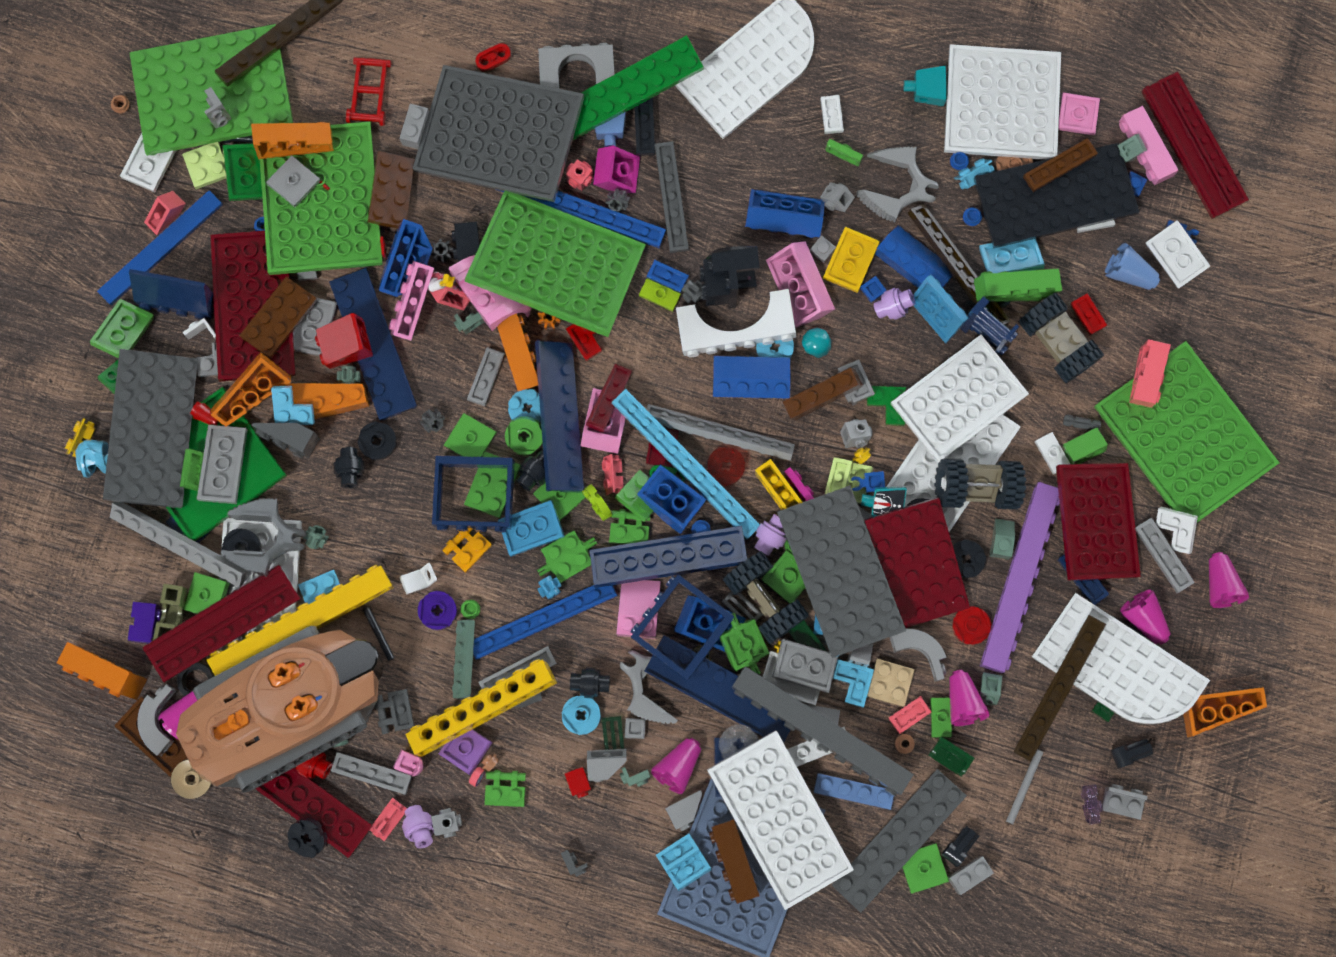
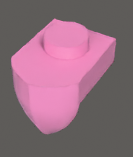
M401 749L393 768L408 775L417 776L423 771V761L421 757Z

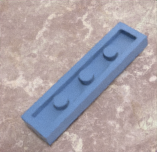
M817 773L813 792L891 810L894 797L885 791L886 788Z

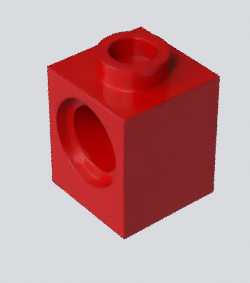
M584 767L565 773L572 796L577 795L579 799L589 795L588 791L591 790Z

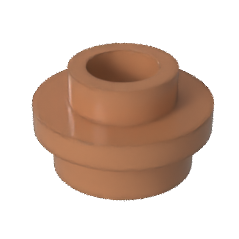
M117 95L111 101V108L119 114L125 113L130 107V102L124 95ZM119 103H124L122 107H118Z
M902 734L896 738L895 748L898 752L907 754L914 749L915 743L910 735ZM903 740L908 742V747L904 748L901 745Z
M495 753L492 755L487 754L481 761L483 764L481 768L486 769L488 772L491 771L499 761L496 758L497 755Z

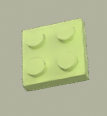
M218 142L207 144L182 154L195 189L226 179L224 157Z

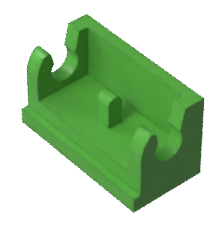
M1095 428L1063 444L1065 449L1063 452L1070 464H1082L1106 452L1108 444L1098 428Z

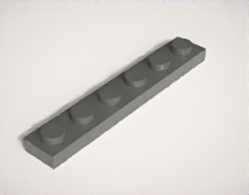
M673 141L656 143L655 152L670 253L689 251Z

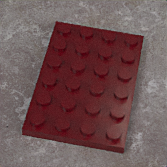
M1128 463L1057 465L1056 474L1067 580L1141 577Z
M938 497L864 520L905 628L970 608Z

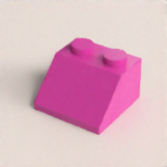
M616 146L599 148L593 185L610 191H615L618 188L628 193H636L640 157Z

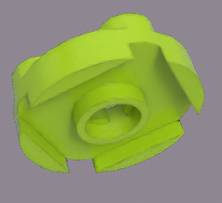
M590 484L582 493L592 504L591 507L595 513L599 515L602 521H605L613 515L598 493L596 494L597 490Z

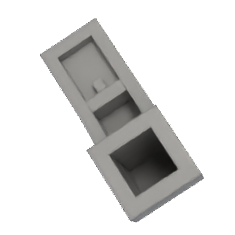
M906 629V632L889 637L894 653L906 649L920 651L929 661L934 681L945 679V666L943 663L940 664L939 660L947 657L941 645L932 636L919 630Z
M169 685L161 686L156 691L155 698L147 695L138 713V730L143 742L153 753L161 757L174 742L173 739L163 732L158 718L163 706L176 692Z

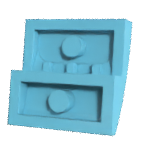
M687 834L656 854L678 891L712 870L690 834Z

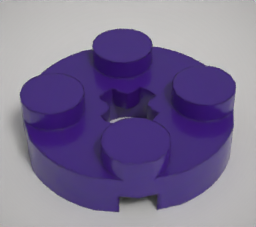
M442 591L428 593L421 599L418 605L420 620L432 630H443L450 627L457 615V606L453 598ZM437 605L440 606V609H443L439 616L432 612V609H436Z

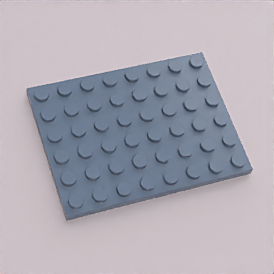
M711 778L689 834L712 870L680 891L677 890L672 880H670L657 915L757 956L769 957L787 909L783 908L736 822L735 824L760 896L736 904L735 900L731 901L728 892L731 886L729 881L725 882L721 870L725 868L723 862H718L715 853L718 847L716 843L712 844L709 832L712 831L711 827L734 818L723 798L715 797V784ZM820 808L821 812L824 815L826 810Z

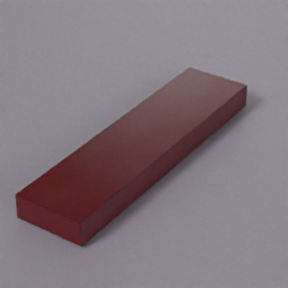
M614 364L586 422V426L604 433L616 408L612 401L624 391L632 370Z

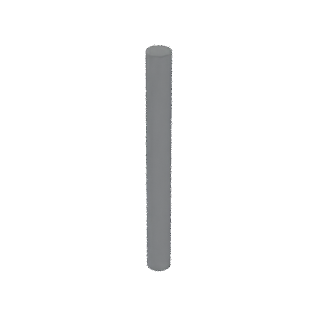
M1037 750L1029 765L1006 822L1012 825L1015 822L1044 753L1040 750Z

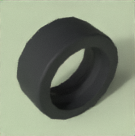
M197 662L178 674L177 686L184 696L191 692L187 688L185 680L187 675L193 670L205 672L208 680L215 676L208 665Z

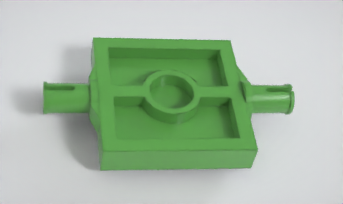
M572 531L565 535L564 538L558 539L541 549L546 558V565L537 569L540 577L551 571L561 583L591 566V558L588 555L587 549L597 544L596 541L593 542L595 540L594 537L583 543L575 531Z
M733 613L732 615L735 618L731 622L732 627L720 637L734 671L749 666L752 671L760 674L757 662L762 657L768 655L769 652L756 621L751 618L744 623H739L736 614Z

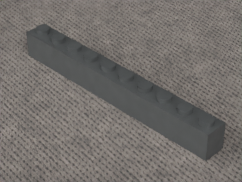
M746 666L732 686V689L735 690L734 694L738 697L750 699L751 705L759 710L764 708L768 711L767 715L776 721L778 718L785 722L784 726L791 731L798 730L802 733L800 736L809 742L811 740L818 743L817 747L822 751L834 753V758L843 764L848 762L852 765L851 769L860 775L862 772L869 776V781L877 786L879 783L886 787L885 791L892 796H896V794L902 795L914 775Z

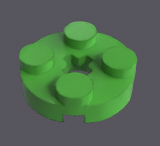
M527 416L512 419L505 431V441L508 447L510 446L515 453L520 455H529L535 452L542 444V428L539 421ZM523 431L529 434L526 440L519 436Z

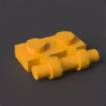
M468 528V531H458L459 533L452 540H449L442 550L446 555L453 550L456 555L452 558V561L465 573L493 546L479 532L472 537L469 533L473 528ZM466 538L468 542L460 549L457 545Z

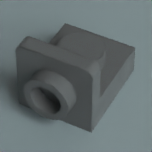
M569 850L561 853L570 875L575 874L577 877L587 872L585 869L589 867L587 863L576 868L575 864L578 861L574 852L569 853Z

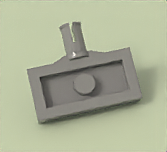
M212 343L211 355L197 357L198 377L218 376L216 344Z

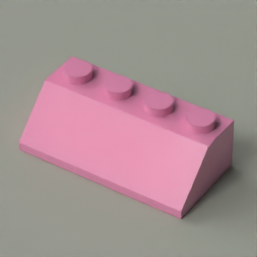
M806 242L791 243L766 260L778 289H789L795 328L822 318L835 310Z

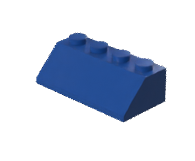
M751 189L745 227L755 230L766 229L771 232H786L790 235H806L810 238L820 237L825 202L821 199Z
M899 225L886 236L876 249V256L917 288L930 275L940 282L943 289L953 278L952 273L940 257Z
M714 356L713 397L790 398V357Z

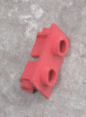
M610 454L604 457L602 461V469L605 475L603 487L606 490V495L614 492L618 494L624 487L623 476H616V473H622V459H620L619 455L612 456Z
M392 798L372 824L373 827L370 829L372 834L385 841L405 815L407 808Z

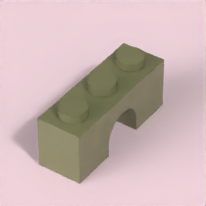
M163 584L160 600L163 607L160 622H156L153 641L182 624L188 592L187 588Z

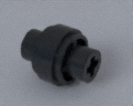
M341 448L340 457L336 458L333 463L334 474L336 478L341 480L342 488H357L358 479L362 478L365 473L364 461H362L361 457L357 456V448Z
M542 451L536 457L529 456V458H525L520 465L519 472L521 475L516 482L528 492H530L534 485L540 487L546 483Z
M586 667V669H582L581 673H571L570 690L580 691V696L594 699L599 696V692L609 693L610 675H600V670L596 669V667Z

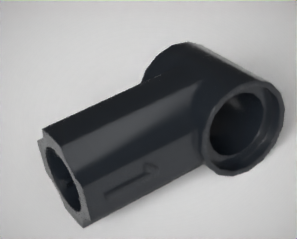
M1148 739L1110 750L1117 769L1153 755V749Z
M965 826L956 839L951 841L941 855L955 867H958L967 857V852L980 836L971 828Z

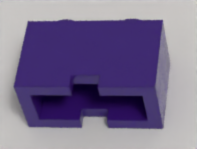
M133 602L131 617L135 619L134 625L129 626L128 641L145 644L153 641L156 622H159L162 616L161 606L151 603Z

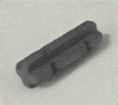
M1065 415L1063 425H1073V427L1086 430L1089 428L1091 430L1095 428L1100 430L1101 421H1091L1088 418L1077 416L1074 418L1072 415Z

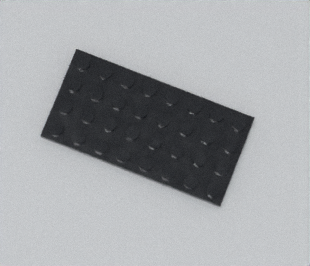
M1119 143L1095 148L1098 152L1097 156L1034 192L1023 176L1050 159L974 176V183L993 249L1138 215L1140 211L1124 158L1120 155V150L1117 146Z

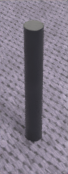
M370 607L364 608L363 612L387 660L395 659Z

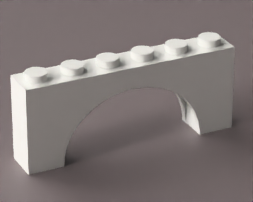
M789 289L770 292L769 306L763 317L754 325L739 331H721L707 325L699 317L695 305L676 308L684 356L697 357L700 353L715 354L718 350L733 351L736 350V347L752 348L757 343L770 345L774 341L782 340V342H788L796 338Z

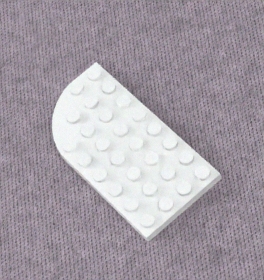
M776 0L702 60L701 63L704 66V70L675 85L722 139L726 138L804 73L811 60L814 46V33L808 15L795 0Z
M1077 593L1074 594L1032 656V658L1057 673L1088 615L1106 623V627L1076 679L1074 686L1122 718L1140 724H1160L1180 717L1190 710L1210 681Z

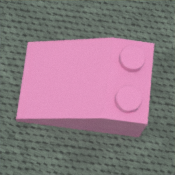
M593 388L581 446L618 454L625 417L617 408H615L604 433L586 426V422L602 391Z
M643 580L621 584L617 636H632V633H630L636 623L640 625L645 619L642 617L648 607L652 609L656 604L654 599L660 593L661 581ZM658 612L639 637L656 639Z

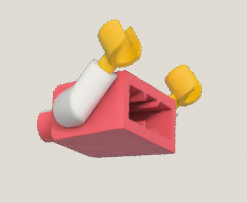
M439 272L432 273L428 290L435 300L440 304L464 311L470 300L454 280L455 277Z

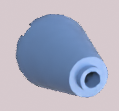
M1126 243L1121 244L1117 248L1118 254L1111 256L1105 268V273H1107L1105 276L1147 290L1155 288L1160 281V278H1158L1159 273Z

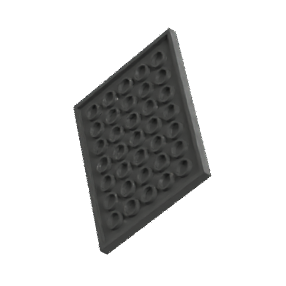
M443 65L413 165V171L555 202L585 96L583 93Z

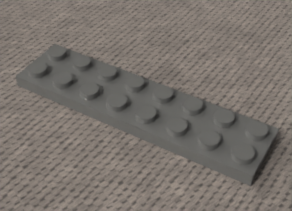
M937 769L851 863L854 870L836 880L831 886L861 913L967 795Z

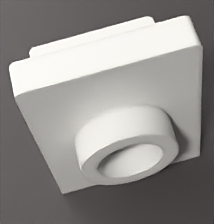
M204 318L191 323L189 328L183 332L189 340L208 328L216 339V333Z
M427 563L420 570L399 577L406 594L428 588L437 581L430 563ZM427 570L430 573L431 579L427 575Z

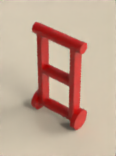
M354 57L353 64L356 65L353 98L351 109L347 108L346 123H351L352 120L379 122L380 126H384L385 111H382L387 67H391V60ZM361 65L382 67L380 87L359 85ZM358 93L379 94L377 114L356 113Z

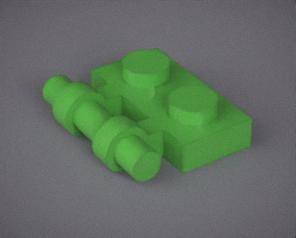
M620 509V511L612 510V518H619V524L611 523L609 543L630 544L648 541L649 526H642L640 518L634 513L626 511V509ZM625 519L636 520V525L625 524Z
M501 770L486 772V779L494 780V786L486 785L485 805L524 807L525 787H518V781H526V773H518V771H512V773L501 772ZM500 780H511V786H500Z

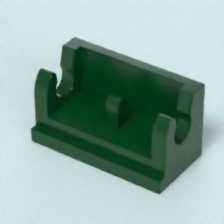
M943 737L938 738L928 754L930 758L960 777L966 773L975 759Z

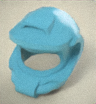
M85 440L78 445L75 450L77 469L82 472L83 477H91L96 470V466L106 474L109 447L107 442Z

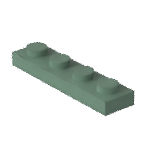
M474 620L457 621L455 665L453 668L454 684L452 687L454 699H465L471 695Z

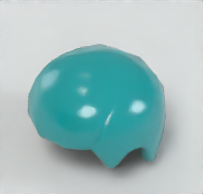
M813 328L803 335L802 346L807 354L821 358L830 352L832 341L825 330Z

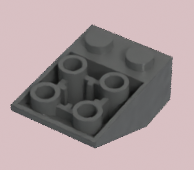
M298 423L252 424L256 430L255 433L260 438L268 442L272 439L276 446L283 450L289 448L293 455L301 459L303 457L309 459L320 440L314 431Z

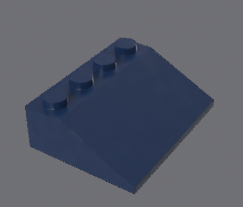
M133 269L129 270L133 299L139 305V308L144 310L155 308L158 309V312L168 314L169 311L176 312V315L181 317L192 315L198 320L203 318L205 320L206 318L212 319L214 295L205 283Z

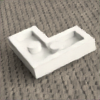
M1165 507L1158 508L1156 525L1160 528L1174 531L1171 548L1186 554L1192 553L1198 516Z

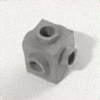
M830 182L820 198L825 202L824 205L829 210L834 211L835 209L845 212L855 197L844 184Z
M854 419L850 422H845L840 431L845 448H862L868 444L872 437V429L868 426L866 419Z
M451 808L440 810L439 815L431 816L435 836L444 835V838L456 836V832L460 831V826H462L460 814L457 815L456 811L451 812ZM446 820L450 821V825L448 827L445 825Z

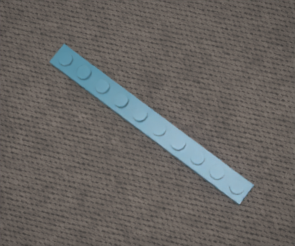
M627 389L612 401V404L733 527L742 526L743 535L746 540L757 530L760 524Z

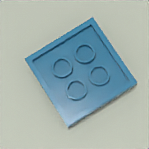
M932 275L923 281L913 295L915 299L914 307L945 343L953 338L968 319L965 311L959 308L954 302L953 297L941 287L940 282Z

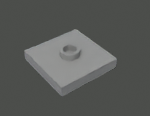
M291 155L266 183L293 207H296L320 182V178Z

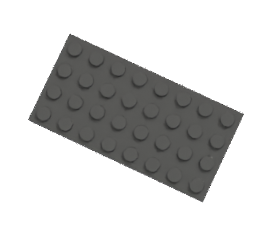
M126 349L119 350L103 500L182 509L184 487H180L185 450L189 448L192 419L190 412L193 408L198 358Z
M850 485L777 512L832 658L906 632Z

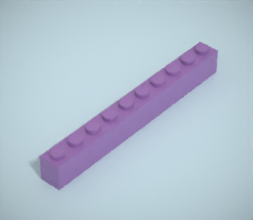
M1038 482L1034 487L980 667L1001 674L1005 670H1009L1012 659H1009L1011 651L1014 652L1017 645L1015 636L1016 633L1021 631L1023 622H1020L1022 614L1025 615L1028 609L1026 600L1028 596L1031 597L1034 586L1031 584L1033 578H1037L1040 568L1037 567L1039 560L1043 559L1045 549H1042L1044 541L1048 542L1051 531H1048L1050 524L1054 523L1056 513H1054L1055 505L1059 506V493L1056 487Z

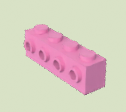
M1141 106L1124 114L1119 121L1121 131L1126 133L1128 139L1135 134H1139L1147 149L1146 152L1137 156V159L1146 169V176L1149 181L1156 185L1173 177L1178 172V168L1144 107Z
M416 261L408 265L406 275H408L407 282H403L400 290L402 298L401 301H397L395 306L396 317L391 319L389 325L392 335L412 340L434 270L433 267Z

